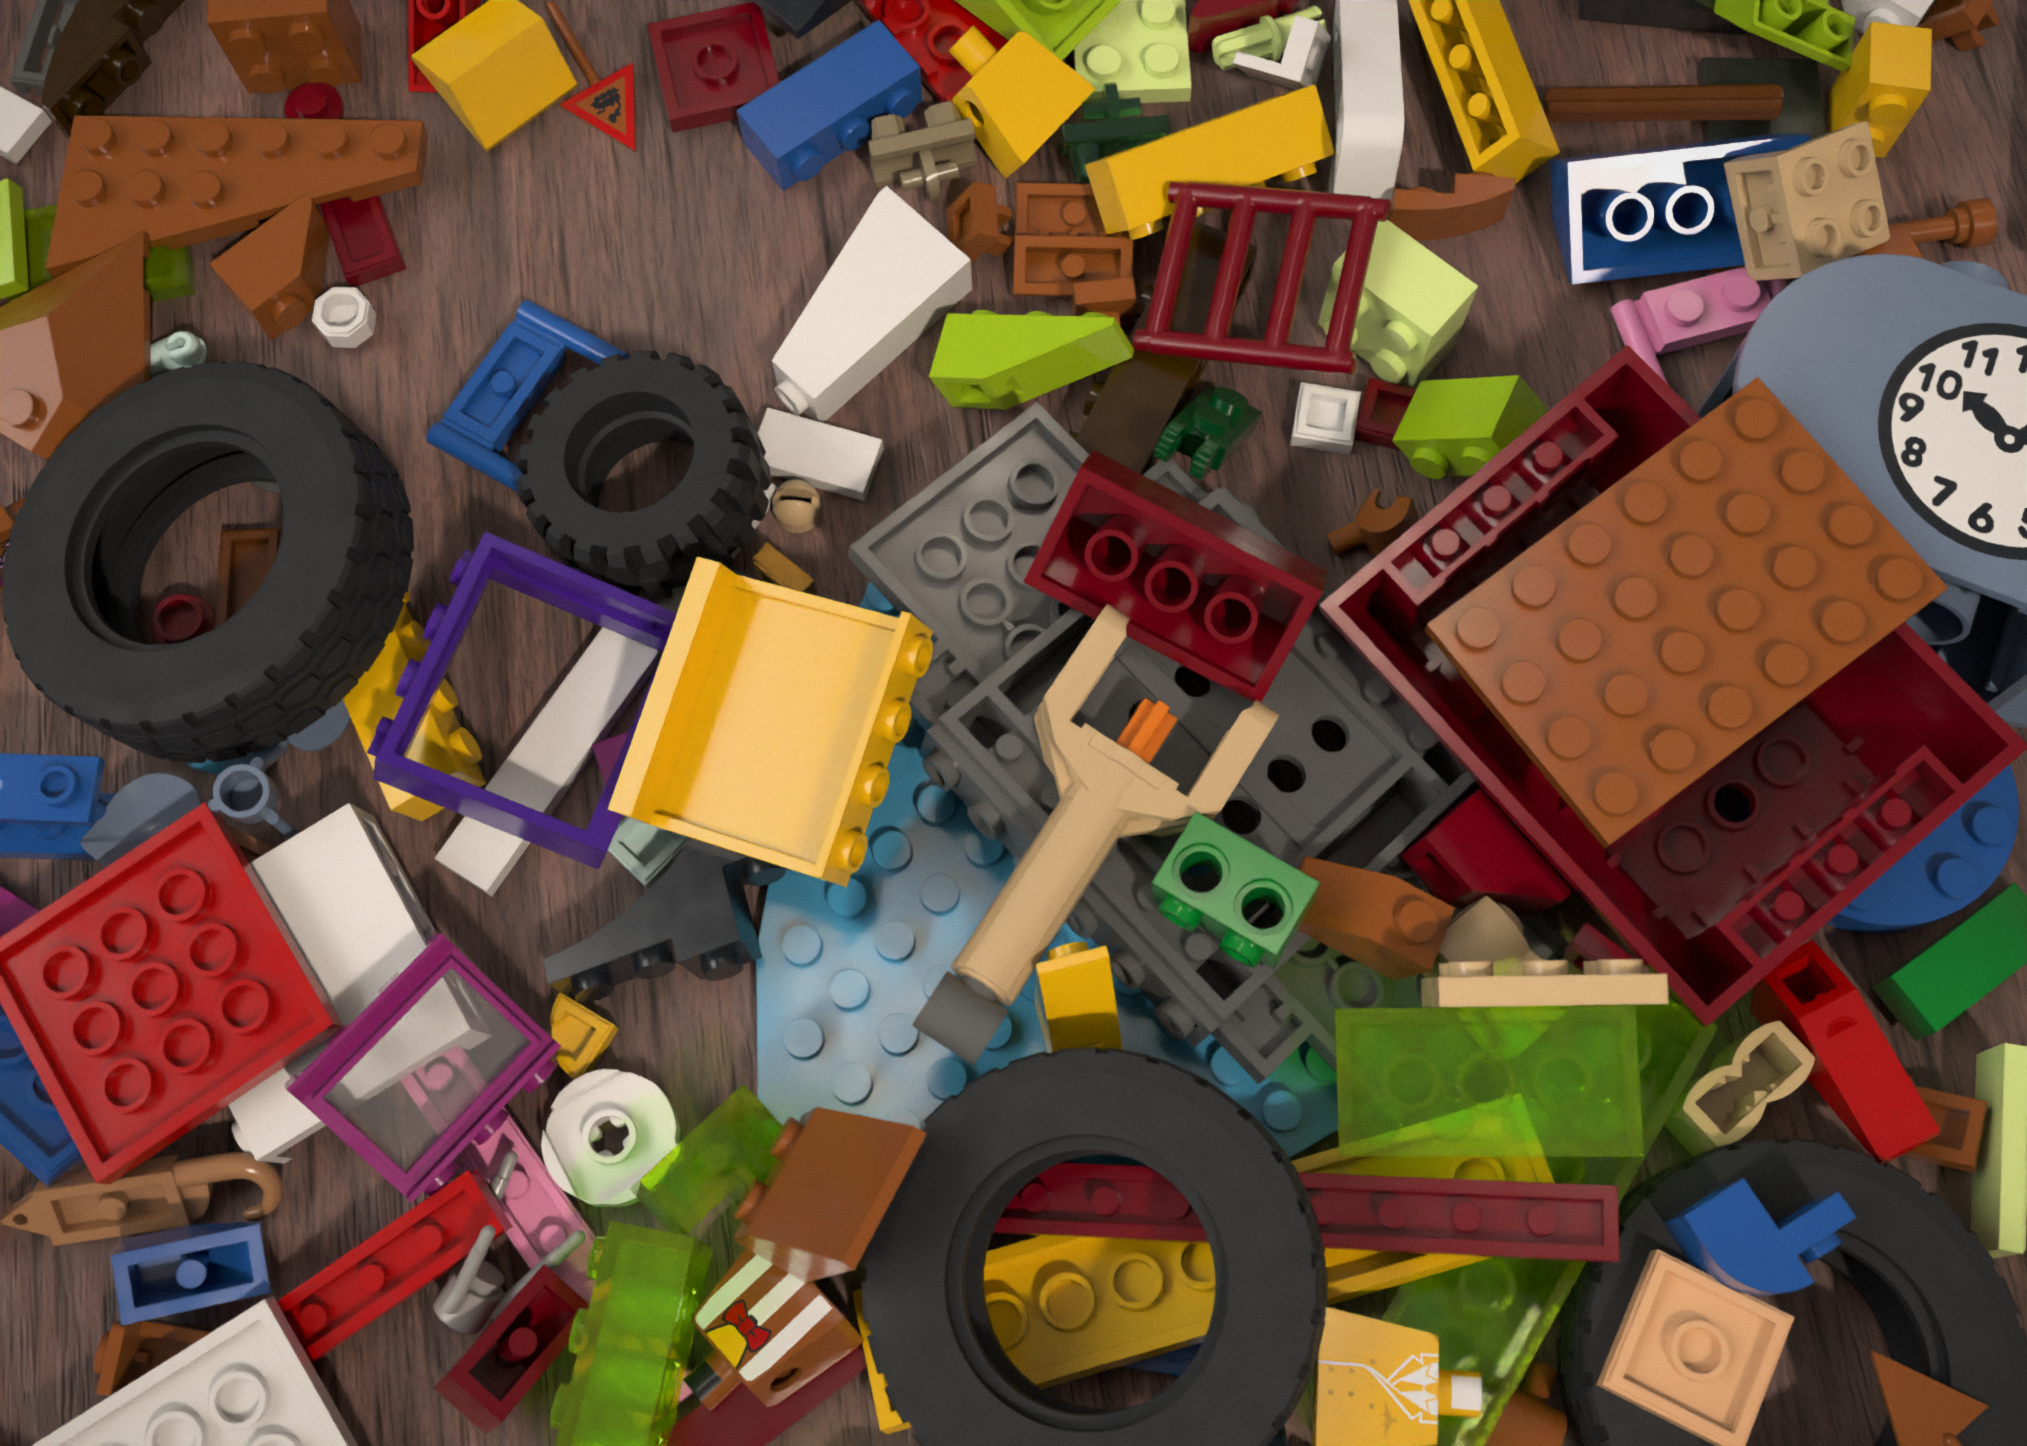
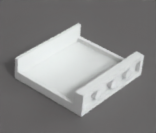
M351 803L346 804L249 863L343 1026L346 1023L349 1025L379 995L377 993L379 989L397 972L401 973L429 945L426 941L436 932L375 817ZM450 968L324 1098L344 1115L454 1046L470 1050L491 1037L492 1035L461 977ZM333 1035L229 1104L236 1119V1122L232 1124L235 1140L245 1153L253 1154L256 1161L285 1164L293 1159L289 1151L290 1147L326 1126L286 1090L285 1083L294 1074L299 1076L327 1047V1042Z

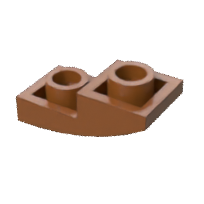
M1488 172L1455 173L1449 193L1435 192L1426 187L1411 189L1395 188L1387 220L1416 241L1443 239L1468 234L1486 228L1503 219L1515 189V178L1496 177Z

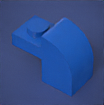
M1742 1178L1720 1186L1665 1221L1664 1225L1693 1267L1711 1275L1718 1282L1735 1291L1749 1294L1753 1297H1766L1800 1290L1815 1283L1802 1262L1804 1264L1810 1263L1840 1245L1842 1240L1836 1233V1230L1855 1219L1856 1216L1838 1191L1815 1198L1777 1223H1774L1750 1186Z

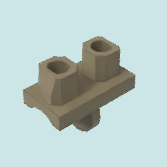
M952 101L931 105L924 111L926 128L907 133L901 116L890 114L874 118L872 120V141H868L875 187L881 188L901 183L902 190L905 191L924 186L928 202L941 200L939 182L959 178V169L977 166L974 148L975 130L971 118L962 120Z

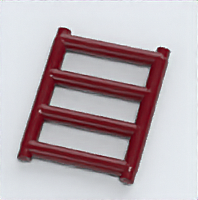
M1171 181L1168 188V200L1174 206L1145 329H1136L1132 341L1133 349L1160 355L1352 375L1356 369V353L1350 351L1377 224L1378 221L1386 222L1391 209L1390 200L1363 195L1195 181ZM1198 207L1232 210L1204 334L1170 330ZM1257 212L1292 215L1264 340L1228 337ZM1317 217L1353 220L1325 347L1289 343Z

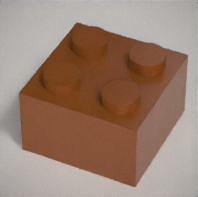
M207 0V24L248 93L274 94L282 90L296 89L300 85L309 82H323L332 87H337L340 84L362 82L361 25L349 0Z

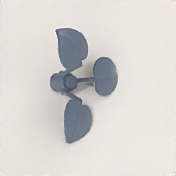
M343 699L336 706H332L325 712L326 715L300 733L288 736V740L276 744L263 756L253 758L250 765L237 764L223 770L216 778L213 786L214 799L208 802L210 810L220 814L223 812L233 819L246 824H255L266 820L288 839L300 833L275 811L278 805L279 793L276 784L265 774V770L286 753L289 743L299 750L313 752L322 750L338 740L347 729L351 720ZM152 773L136 778L113 796L106 806L104 817L97 820L94 826L81 839V846L88 854L107 867L201 805L200 794L192 784L169 773Z

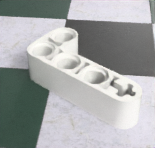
M1336 0L1332 34L1336 137L1334 143L1335 154L1332 155L1329 193L1389 199L1391 203L1404 135V101L1397 0Z

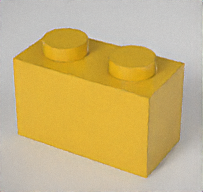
M1871 22L1852 53L1851 66L1844 72L1841 71L1829 91L1827 134L1852 123L1866 121L1869 124L1875 157L1885 158L1931 90L1932 29Z

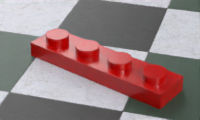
M468 1170L277 1300V1303L313 1364L466 1260L484 1226L491 1225L495 1228L493 1240L513 1226L479 1170Z

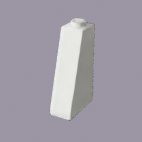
M889 187L883 188L873 200L772 359L777 386L774 390L778 398L793 414L799 416L804 412L812 420L824 423L972 290L971 259Z

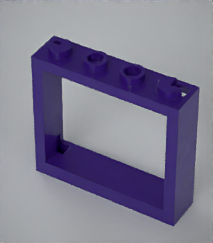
M484 531L475 552L473 553L465 549L461 559L458 558L449 583L458 588L449 606L438 602L432 611L422 637L430 641L431 644L422 662L410 659L403 671L395 695L404 698L395 719L392 720L383 716L376 727V734L367 751L368 754L376 756L373 779L599 870L622 818L621 814L608 810L657 668L587 830L563 822L406 757L490 580L661 652L664 651L677 613Z

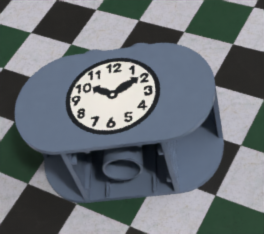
M1874 254L1841 259L1807 272L1786 286L1764 308L1696 413L1701 418L1705 417L1755 378L1759 377L1948 587L1940 596L1905 622L2010 727L2027 728V295L2010 290L2008 281L1997 270L1972 261H1949L1937 264L1923 258L1908 255Z

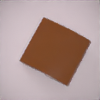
M1017 183L1013 296L1072 298L1073 283L1132 277L1133 240H1130L1128 230L1106 234L1091 184Z

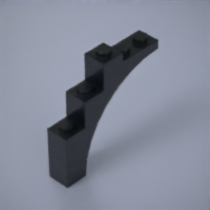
M690 838L670 868L632 907L589 938L543 959L547 983L575 1001L590 1002L609 996L614 992V986L635 978L653 979L664 976L675 969V963L680 964L701 980L718 981L733 977L743 970V964L762 958L744 886L748 884L752 886L771 884L780 880L788 869Z

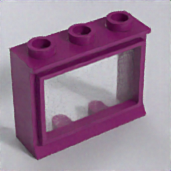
M435 932L426 941L429 945L401 973L397 972L379 989L377 992L379 995L349 1025L346 1023L327 1042V1047L299 1076L294 1074L285 1083V1088L291 1095L308 1108L411 1203L422 1192L430 1197L451 1180L459 1169V1165L454 1161L455 1157L472 1140L481 1145L502 1126L509 1115L503 1107L521 1088L529 1094L545 1081L557 1065L551 1056L561 1047L557 1041L532 1020L442 933Z

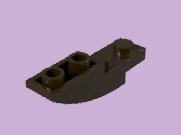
M80 0L65 25L53 52L45 78L41 101L44 109L66 138L70 140L74 115L102 116L107 108L129 86L137 82L142 72L152 63L141 45L151 35L159 31L163 23L185 0Z

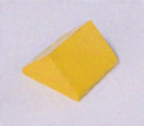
M518 0L487 1L411 55L413 62L486 153L577 88V82L543 18Z

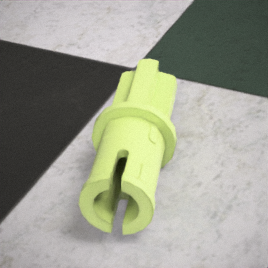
M1313 5L1305 10L1275 19L1265 15L1260 17L1259 24L1217 36L1212 41L1214 62L1222 70L1236 68L1233 64L1236 51L1276 62L1285 51L1295 15L1313 20L1320 17L1322 12L1317 6ZM1325 19L1319 20L1318 22L1326 30Z

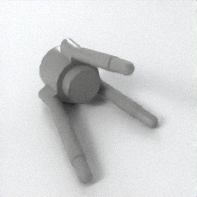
M509 1151L505 1154L490 1186V1190L499 1204L518 1160V1155L514 1151ZM484 1226L466 1260L452 1268L449 1273L447 1283L433 1304L434 1312L441 1321L458 1332L465 1334L481 1332L488 1319L494 1320L544 1264L553 1271L568 1258L586 1239L584 1231L576 1230L514 1286L507 1292H504L502 1290V1285L505 1281L503 1274L494 1265L484 1261L488 1248L495 1236V1228L493 1226Z

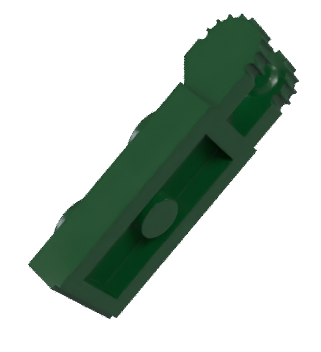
M1209 385L1166 426L1153 455L1166 463L1177 452L1192 458L1188 473L1202 481L1212 470L1218 471L1249 438L1256 428L1262 411L1248 405V400L1235 390L1225 387L1215 388Z

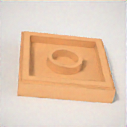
M1659 1249L1652 1250L1649 1253L1596 1385L1715 1446H1745L1795 1317L1749 1294L1735 1291L1718 1282L1711 1275Z

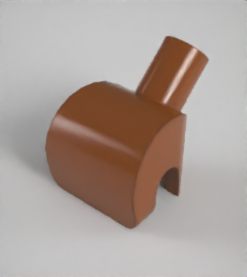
M1380 489L1372 490L1359 508L1355 521L1326 533L1335 556L1362 544L1372 555L1377 556L1419 521L1413 498L1399 495L1391 507L1385 509L1378 503L1381 495Z
M1531 1362L1522 1389L1513 1385L1510 1386L1488 1429L1489 1432L1486 1439L1488 1446H1562L1567 1427L1566 1413L1548 1403L1557 1377V1372L1553 1367L1542 1362Z

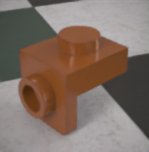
M1908 1075L1938 1125L1940 1133L1938 1136L1901 1156L1975 1173L1989 1111L1988 1102L1915 1086L1912 1075Z
M155 1318L122 1326L121 1320L114 1322L110 1331H107L101 1338L95 1354L94 1371L100 1375L96 1391L97 1395H113L216 1329Z

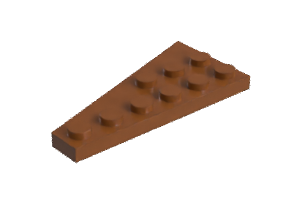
M74 115L45 269L54 279L143 231L150 235V249L163 245L171 251L258 228L261 226L260 219L275 216L305 193L317 205L344 197L352 202H356L373 196L421 185L423 183L429 134L423 120Z

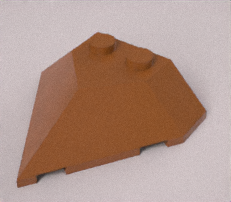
M143 231L0 307L1 434L50 461L51 455L69 434L72 435L79 428V425L104 404L107 405L114 400V397L138 383L151 380L150 292L144 289V259L150 258V235Z

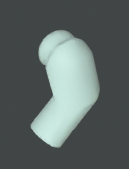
M188 331L175 332L151 344V379L153 376L180 367L188 368L192 367V364L205 363L208 354L206 344L202 339Z

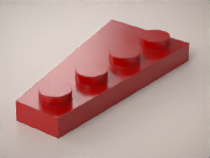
M856 0L873 22L881 21L920 66L921 80L940 103L953 102L952 98L973 78L949 52L952 46L973 25L997 51L1009 41L955 0Z

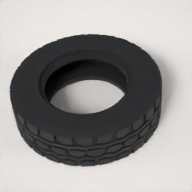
M226 361L192 364V367H180L153 376L152 380L140 382L117 395L113 401L107 405L104 404L79 425V428L72 435L69 434L51 455L50 461L44 470L41 469L25 496L26 500L23 507L19 508L9 536V548L5 552L2 572L4 589L1 590L3 618L4 622L8 625L6 632L16 659L21 661V669L35 688L43 692L44 697L66 713L136 751L162 760L168 758L173 762L204 763L207 759L212 762H219L247 756L248 752L257 753L288 740V736L300 733L326 715L325 712L332 706H336L359 683L358 679L365 671L368 672L386 645L384 642L389 633L393 632L403 608L404 594L408 592L413 565L411 552L414 551L413 519L408 515L411 512V507L403 482L398 479V472L384 451L343 412L310 384L303 382L299 377L275 367L267 368L264 364L232 361L229 364ZM262 481L277 483L281 492L284 510L282 538L273 565L256 593L232 617L203 635L174 644H148L139 618V590L146 564L165 531L189 507L220 489L245 482Z
M1079 1047L1059 1048L1058 1051L1049 1054L1043 1051L1009 1061V1065L1001 1070L995 1067L964 1085V1091L957 1097L950 1095L924 1120L926 1126L922 1131L927 1133L864 1251L862 1266L867 1267V1281L861 1282L864 1321H869L872 1333L867 1336L877 1373L884 1374L888 1384L884 1388L901 1421L903 1423L909 1422L916 1431L912 1437L921 1446H1267L1290 1418L1293 1410H1295L1312 1376L1315 1361L1318 1359L1325 1326L1326 1307L1328 1306L1327 1267L1324 1255L1325 1248L1311 1198L1286 1152L1253 1114L1208 1080L1163 1059L1116 1048ZM1092 1155L1129 1157L1144 1163L1169 1180L1184 1195L1201 1221L1209 1240L1215 1269L1213 1313L1203 1343L1194 1359L1185 1371L1157 1396L1141 1404L1114 1409L1090 1408L1063 1401L1039 1388L1024 1376L1007 1356L995 1335L989 1319L984 1292V1267L989 1242L999 1218L1010 1201L1027 1183L1049 1168L1068 1160Z
M1771 1137L1721 1146L1661 1170L1655 1176L1647 1178L1625 1194L1618 1204L1620 1262L1576 1261L1569 1274L1573 1278L1571 1288L1568 1287L1564 1290L1558 1324L1563 1327L1562 1337L1557 1338L1558 1375H1563L1565 1388L1560 1389L1568 1424L1569 1426H1575L1579 1437L1575 1440L1576 1445L1715 1446L1596 1385L1650 1251L1659 1249L1691 1265L1664 1225V1222L1720 1186L1742 1178L1750 1186L1774 1223H1777L1815 1198L1839 1191L1856 1218L1836 1230L1842 1243L1817 1260L1827 1264L1843 1276L1864 1298L1881 1327L1891 1360L1989 1406L1956 1436L1963 1446H2027V1337L2025 1328H2020L2019 1320L2016 1316L2020 1312L2004 1276L1999 1277L1993 1267L1996 1262L1974 1231H1968L1961 1224L1962 1218L1934 1192L1927 1193L1920 1188L1921 1182L1888 1162L1884 1164L1876 1163L1875 1157L1840 1144L1830 1148L1821 1140L1792 1137L1783 1138L1782 1141ZM1887 1415L1884 1427L1874 1446H1898L1889 1415Z

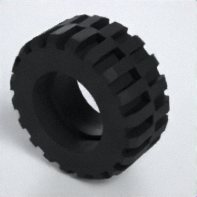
M656 350L634 351V358L625 360L621 354H615L602 358V366L588 371L586 366L571 374L572 383L562 391L555 387L544 399L543 403L547 408L542 416L538 414L533 415L525 431L531 442L530 444H522L518 454L517 467L523 474L520 475L517 481L519 498L527 507L526 516L534 529L564 565L636 596L639 595V590L641 589L647 593L651 600L671 598L673 596V588L684 586L686 589L697 557L720 562L729 568L735 563L731 554L738 547L743 550L749 547L757 535L752 526V521L763 520L769 500L764 491L771 485L770 467L764 458L766 451L739 398L731 386L724 385L719 374L706 365H696L695 367L690 357L676 353H667L665 360L660 358ZM662 441H676L694 446L692 461L686 475L678 486L662 500L646 508L629 512H612L599 509V496L606 477L612 468L630 452L644 445Z

